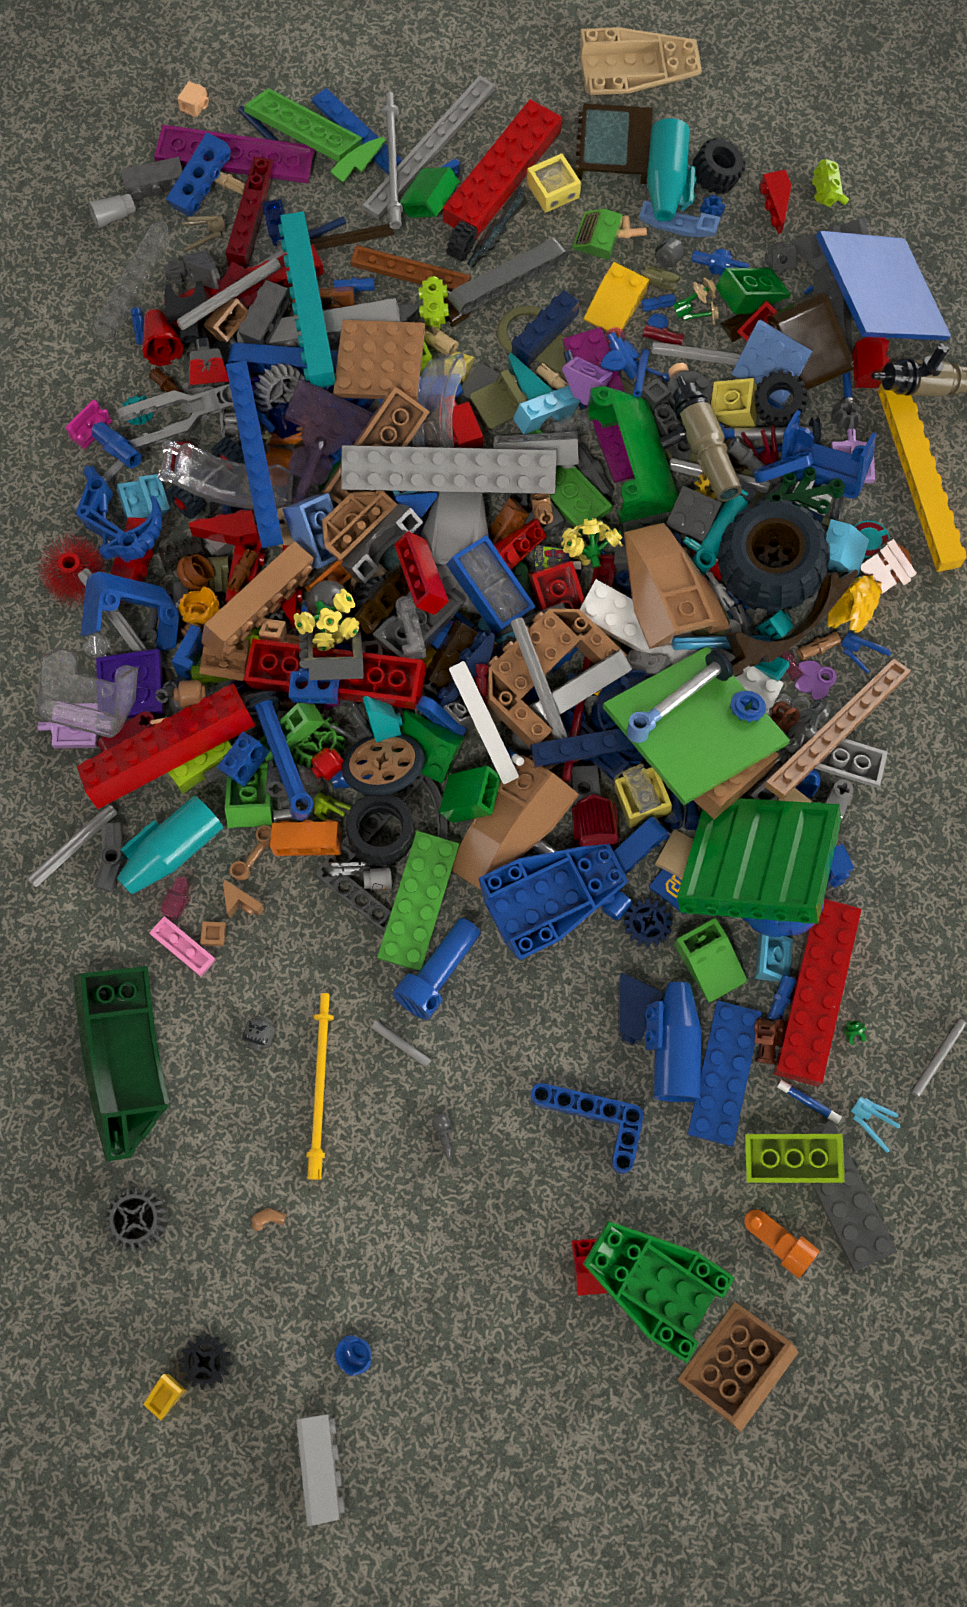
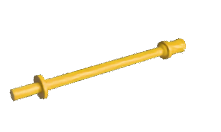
M328 993L320 994L319 1014L314 1015V1019L319 1021L312 1146L309 1152L306 1153V1158H308L307 1179L322 1180V1159L325 1158V1153L321 1149L327 1030L328 1021L334 1020L333 1015H328L330 996Z

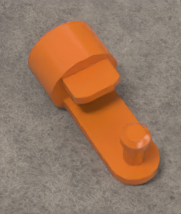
M751 1210L745 1216L746 1228L774 1250L773 1253L783 1260L780 1265L796 1278H801L820 1254V1250L803 1236L797 1239L762 1210Z

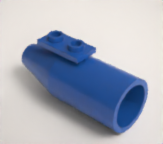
M670 982L667 984L663 1001L647 1004L645 1012L647 1020L645 1033L646 1050H655L654 1099L665 1102H697L701 1100V1026L691 984L686 982Z

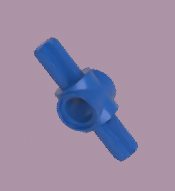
M717 249L715 252L713 251V254L694 251L691 261L694 263L709 266V270L713 275L716 273L722 276L725 268H750L749 263L732 260L731 253L725 249Z

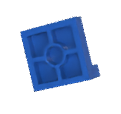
M192 624L180 644L172 663L178 676H183L187 680H198L199 676L193 671L203 654L204 644L201 642L203 634L199 627Z

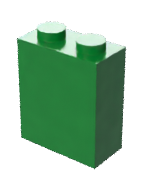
M450 167L423 168L399 203L402 204L403 210L409 218L437 217L459 184V180Z
M489 766L449 774L438 813L452 823L492 815L501 781L499 774Z

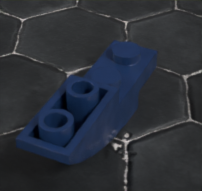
M488 630L478 633L474 638L472 646L463 650L459 656L460 659L457 661V663L463 661L466 663L474 682L475 676H477V673H475L476 664L488 665L491 658L495 635ZM451 677V682L447 687L441 688L436 694L437 698L434 701L442 708L453 703L461 695L453 677Z

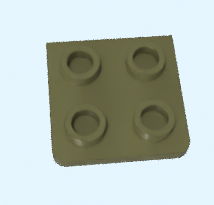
M508 369L500 372L495 382L471 393L469 397L489 430L512 420L520 403L528 401L526 395L518 388L516 378L509 373Z

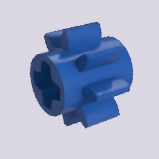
M717 196L704 197L700 212L722 217L725 204H721L722 198Z

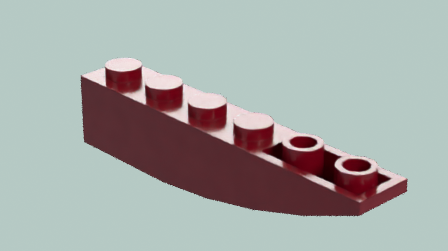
M256 156L253 158L225 252L228 267L231 262L245 269L249 266L266 204L273 159Z

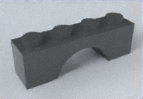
M399 503L341 565L353 579L365 584L379 569V560L383 553L407 531L414 533L423 523L411 507Z

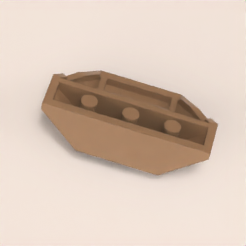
M382 490L350 493L322 520L324 547L340 562L345 560L398 504Z

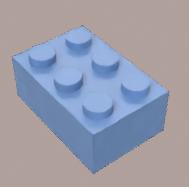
M329 493L310 496L282 509L293 542L295 541L314 558L311 566L313 569L321 568L337 560L324 547L322 520L334 509Z

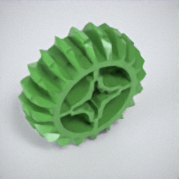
M330 716L318 727L326 731L317 732L315 730L310 736L302 740V743H297L289 748L294 763L299 761V767L302 768L306 765L307 770L310 771V768L313 766L311 762L313 756L303 752L311 751L317 754L331 740H333L330 749L334 748L341 757L339 751H344L345 749L343 745L345 737L329 727V724L332 723ZM337 721L332 723L339 727V723ZM312 735L317 740V742H319V749L317 748V745L314 744V742H312Z

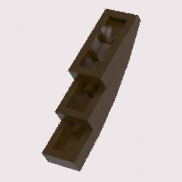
M401 565L375 590L354 618L356 621H359V625L366 634L373 632L381 619L388 617L395 605L402 602L409 593L410 589Z

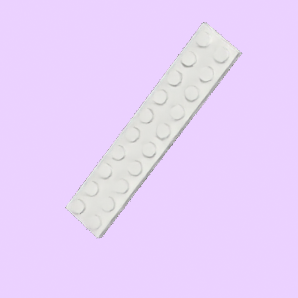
M598 580L594 581L580 607V610L605 634L636 651L667 656L672 665L702 650H674L671 642L667 645L649 649L635 616L632 599ZM690 631V632H686V633L674 635V636L672 637L671 641L673 640L674 637H696V636ZM711 649L722 652L729 659V661H732L736 658L734 655L723 649ZM748 666L743 669V674L735 678L747 691L755 692L764 699L766 703L765 712L769 715L784 683L767 677L754 666Z

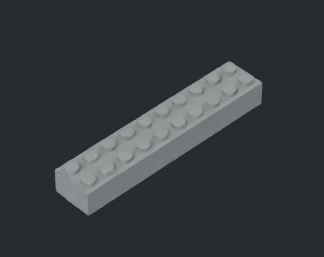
M341 446V489L555 494L556 450Z

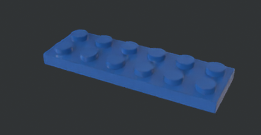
M721 1001L716 1002L701 1069V1100L694 1102L687 1133L688 1136L731 1147L734 1146L755 1047L754 1025L756 1020L761 1017L762 1012Z

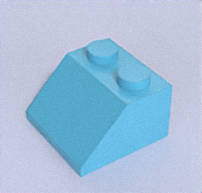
M831 519L826 534V541L830 546V561L827 570L842 573L845 570L857 569L858 574L855 578H858L869 539L854 526Z

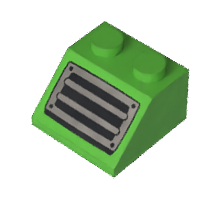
M607 209L585 211L572 249L610 260L622 227L623 214Z

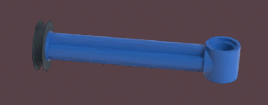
M270 691L255 695L246 701V706H249L247 710L249 712H257L289 798L291 816L296 820H305L311 815L313 800L304 790L273 705L279 701L276 697L277 693ZM298 803H303L306 805L307 809L301 811L298 810L295 805Z

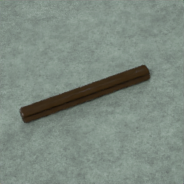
M389 224L310 239V244L314 245L317 251L392 236L395 234V230L390 228Z

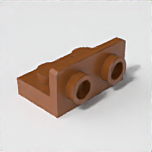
M508 499L488 530L493 538V545L521 528L529 515L515 499Z

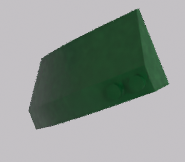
M148 966L73 975L84 1069L92 1110L106 1162L131 1158L138 1145L155 1126L158 1118L170 1106L156 1039Z

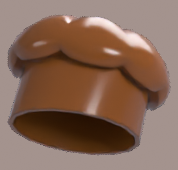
M194 554L193 556L183 557L177 564L178 578L185 587L192 591H200L202 587H208L209 581L214 578L215 572L211 563L201 555Z

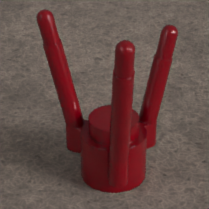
M771 426L772 449L769 448L765 430L761 429L765 448L760 453L761 456H759L746 434L741 432L745 443L753 450V455L765 465L778 461L779 455L775 426Z

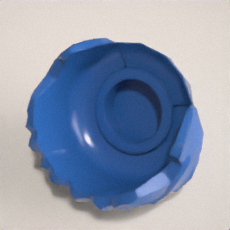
M353 1335L345 1336L340 1340L335 1349L334 1356H336L335 1360L340 1365V1369L344 1370L345 1374L348 1373L351 1376L362 1374L371 1365L372 1351L370 1345L365 1340Z

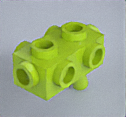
M828 159L819 161L818 166L813 171L814 178L812 179L817 192L814 195L815 200L828 207H831L837 200L846 205L849 198L842 192L838 163Z
M435 276L428 277L427 281H422V287H419V299L423 300V305H420L419 309L420 318H424L425 326L430 325L440 330V325L446 324L445 316H449L448 303L444 302V298H448L447 285H443V280H439Z

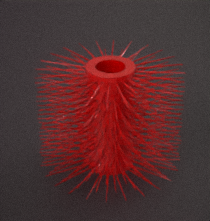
M68 538L65 548L61 542L64 553L62 554L56 547V550L52 551L55 556L48 555L52 561L50 565H47L49 567L39 569H46V572L56 569L51 573L42 571L46 574L42 575L44 576L42 580L44 581L45 579L46 582L44 583L46 584L48 583L47 581L50 582L49 589H51V592L53 590L55 593L59 592L56 594L57 597L61 595L68 599L70 594V602L71 596L75 598V594L76 599L77 594H82L85 599L83 591L85 592L86 587L79 579L78 574L86 569V566H90L87 569H91L90 572L92 574L97 572V569L101 572L105 571L100 570L104 569L102 567L105 566L99 565L102 559L96 558L100 557L96 555L97 551L92 553V551L90 552L92 548H83L85 543H82V547L79 545L78 551L77 548H73V544L71 549V543L68 549Z

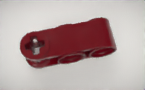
M143 711L128 722L118 726L111 733L101 737L97 741V745L101 752L120 744L123 740L137 735L144 729L154 726L155 724H151L150 721L156 720V718L150 712Z

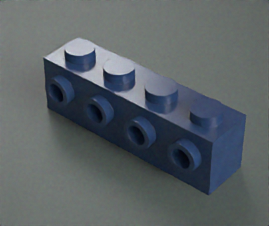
M565 290L559 295H555L550 305L546 309L543 308L533 322L530 321L520 335L518 334L514 337L511 343L512 354L528 367L578 316L580 301Z

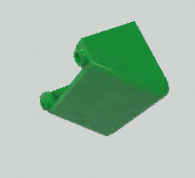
M606 386L591 388L587 407L589 421H599L602 428L619 425L635 480L625 482L622 486L621 495L623 503L621 509L617 512L619 522L624 523L672 511L678 494L648 400Z

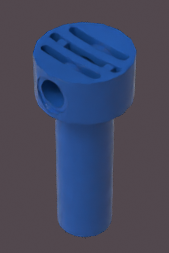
M459 918L416 976L408 973L399 982L392 992L396 1001L413 1015L423 1020H429L442 1003L443 999L438 993L480 937V930L470 921Z

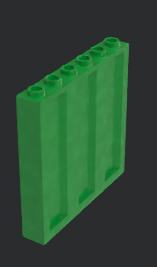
M739 798L716 819H713L702 809L677 895L680 912L818 924L842 820L840 804Z

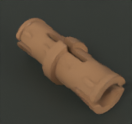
M833 632L821 639H813L812 643L797 648L798 657L801 661H804L816 654H824L825 650L841 644L840 636L837 632Z

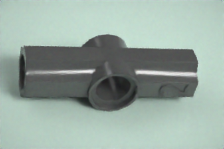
M578 442L579 464H575V467L608 500L614 494V491L604 477L601 464L598 460H593L583 443Z

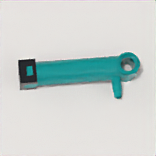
M741 480L739 482L742 492L734 499L725 501L702 543L699 544L688 537H685L683 543L696 551L692 561L703 575L716 564L721 537L726 527L734 521L735 516L748 506L757 490Z

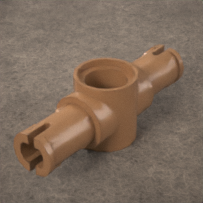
M531 493L534 518L540 520L542 524H546V521H548V524L553 521L550 495Z

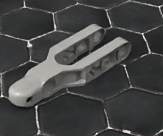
M230 384L192 396L173 390L118 409L117 414H119L120 421H127L179 403H186L192 408L193 414L189 419L165 426L163 430L151 434L144 433V436L129 441V444L138 450L139 448H145L190 433L199 419L234 406Z

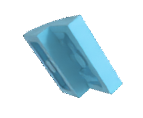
M159 474L140 476L138 481L117 484V491L126 520H128V517L148 518L152 511V500L150 498L152 496H155L159 502L162 515L170 512Z

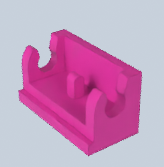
M93 399L65 428L69 438L85 450L95 440L91 436L93 425L102 421L109 426L113 421L106 409L102 410L98 402Z

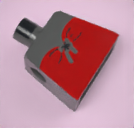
M208 338L196 339L197 350L190 351L188 355V389L227 385L229 379L220 350L209 349Z

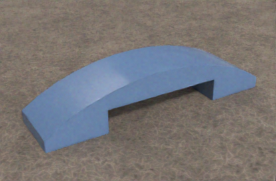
M645 200L639 214V219L652 227L688 237L714 236L721 219L719 216L701 213L700 217L676 212L671 221L661 222L654 218L651 202Z

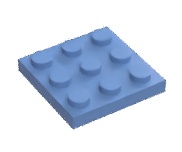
M759 320L732 375L738 379L754 378L756 385L762 382L764 376L768 378L770 376L769 373L773 371L774 374H778V370H783L784 374L790 371L792 376H795V374L800 376L813 351ZM777 390L769 397L784 405L790 392Z

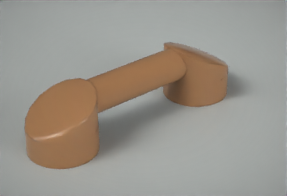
M260 826L255 834L259 842L244 862L236 861L230 866V874L234 879L245 880L250 876V868L265 847L270 846L272 830L270 826Z

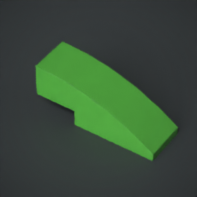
M380 137L360 145L342 158L330 171V175L342 185L353 170H356L361 175L383 146L386 139Z

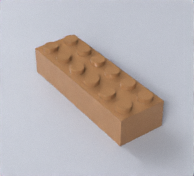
M392 386L352 446L406 447L430 411L397 387ZM340 463L322 490V493H329L330 498L340 504L350 493L376 492L377 490L341 489Z
M294 541L204 624L201 642L220 659L225 655H231L240 641H246L255 627L259 628L264 624L267 615L270 613L274 614L281 607L280 603L283 600H289L295 594V589L299 585L303 587L309 581V573L313 569L311 566L314 558Z

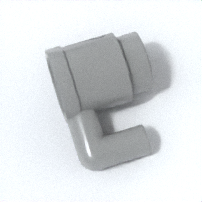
M383 865L381 868L363 871L364 889H392L389 866Z

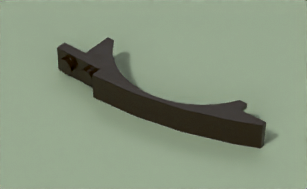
M857 569L845 570L839 575L837 572H833L830 575L827 573L821 583L815 605L809 616L795 631L781 639L767 642L751 638L740 631L727 633L725 637L736 657L730 661L734 670L733 675L737 677L743 674V669L748 666L752 667L760 662H772L798 643L830 612L847 591L858 574Z

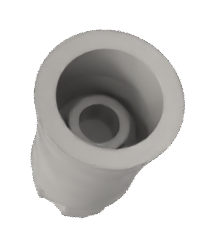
M130 194L88 201V207L97 229L136 212Z

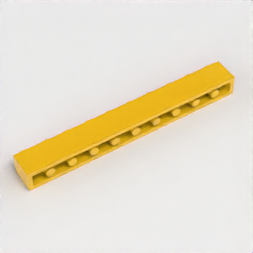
M881 382L878 395L936 572L960 568L966 560V550L961 546L960 532L955 528L954 514L952 510H949L947 504L948 496L946 492H943L941 475L937 474L935 457L931 456L929 450L930 443L928 438H925L923 432L924 425L922 420H919L917 414V404L913 402L910 395H897L894 391L885 390Z

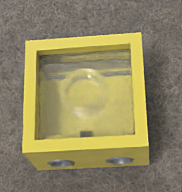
M559 154L527 169V185L545 213L580 198L581 182L563 154Z

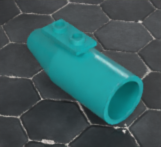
M675 118L661 119L654 123L651 128L647 185L654 218L661 222L671 221L674 218L678 205H680V211L684 212L689 205H692L695 199V193H693L696 183L695 167L691 166L687 170L690 127L684 121Z
M193 795L160 825L153 820L120 849L128 858V862L116 879L132 895L174 873L224 827L213 812L197 796Z

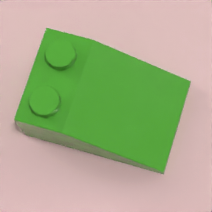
M268 761L261 763L245 787L227 777L225 814L228 828L272 826L273 796L268 795L265 789Z

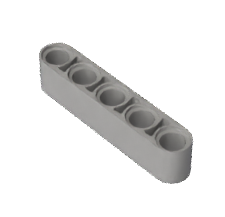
M621 650L614 652L551 692L559 715L632 670L631 665ZM540 700L532 703L529 708L547 723L548 721Z

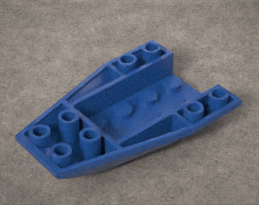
M610 844L582 846L520 858L478 878L484 903L504 943L519 961L560 941L629 882Z

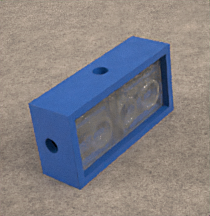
M487 535L452 556L446 563L494 635L509 627L512 620L524 617L536 607Z

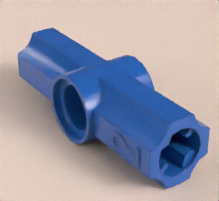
M102 421L93 425L91 436L103 445L102 448L131 469L135 466L138 467L142 461V454L133 448L125 437Z

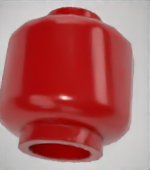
M324 748L312 757L313 767L310 769L318 779L323 777L325 780H330L342 771V763L344 761L334 748Z

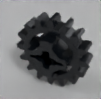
M206 1334L205 1340L198 1335L196 1336V1343L189 1340L187 1343L190 1348L181 1350L185 1354V1358L178 1360V1362L184 1363V1367L179 1369V1372L187 1373L183 1379L184 1381L193 1380L191 1387L194 1388L200 1383L201 1390H205L206 1384H209L210 1388L213 1389L215 1388V1381L222 1384L224 1381L221 1376L230 1374L226 1370V1366L233 1365V1362L227 1361V1357L232 1355V1352L224 1351L228 1344L223 1343L219 1345V1337L211 1341V1335ZM211 1345L215 1348L209 1352H204L200 1346ZM193 1355L195 1357L194 1365L190 1368V1358ZM221 1355V1367L219 1370L216 1365L217 1358ZM201 1356L210 1357L208 1362L210 1368L207 1366L201 1367L203 1362ZM202 1372H206L211 1378L200 1379L197 1376Z

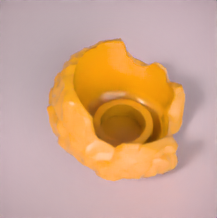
M202 587L200 591H191L188 594H184L183 598L180 599L178 611L183 616V621L190 624L203 625L219 611L220 604L216 594L210 588Z

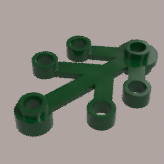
M808 467L804 470L803 479L793 493L786 494L789 487L796 483V475L790 472L784 475L783 483L777 492L769 493L765 500L770 499V502H780V499L801 503L797 506L799 508L803 506L809 510L810 507L817 510L820 514H826L830 507L829 501L825 499L817 501L811 497L828 494L832 498H840L844 494L845 484L841 479H833L828 485L807 489L809 484L816 479V470Z

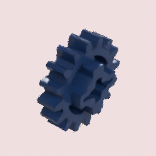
M647 899L645 904L638 900L637 907L631 905L629 908L631 912L625 913V917L629 920H624L623 926H628L624 933L632 935L629 941L632 942L636 939L638 947L645 943L646 949H649L651 943L658 947L659 940L664 943L666 941L665 935H670L671 930L667 927H671L673 924L672 921L667 920L670 918L671 913H664L666 906L658 907L657 900L654 904H650V899ZM643 910H649L648 912L643 914L639 913ZM656 913L660 916L662 922L658 920ZM649 916H652L650 926L644 931L645 922L649 919ZM633 923L638 927L640 933H637L633 926ZM651 933L658 934L654 937H647Z

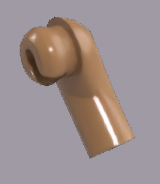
M266 1208L254 1214L251 1219V1227L256 1231H260L270 1221L284 1225L287 1214Z

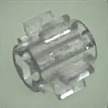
M102 634L90 635L88 642H83L84 652H86V656L90 655L92 660H96L98 657H105L106 653L111 652L109 639H105Z

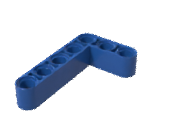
M544 1083L536 1084L532 1088L530 1099L537 1107L619 1126L611 1166L618 1174H626L632 1169L643 1122V1111L639 1106ZM538 1090L545 1091L547 1099L544 1101L537 1100L535 1092ZM565 1095L569 1098L570 1104L561 1106L557 1098ZM587 1100L591 1102L593 1109L585 1112L581 1109L580 1103ZM605 1106L613 1107L615 1115L612 1117L606 1116L603 1108ZM628 1111H633L637 1114L638 1120L636 1122L627 1120L626 1113ZM623 1134L631 1135L633 1144H623L621 1136ZM618 1157H625L628 1160L629 1165L627 1168L621 1169L617 1166L616 1160Z

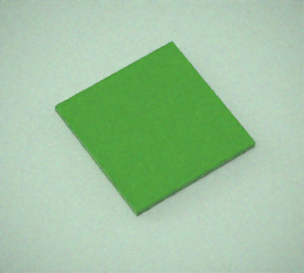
M707 646L604 702V710L627 736L630 716L635 712L650 711L707 667L705 657L712 650ZM734 675L727 681H721L716 677L656 722V727L649 732L646 741L641 743L631 741L683 805L780 750L790 742V739L766 712L757 722L751 721L750 723L744 719L739 721V717L733 715L732 708H730L733 696L738 692L747 691ZM751 702L749 705L745 706V711L751 709Z

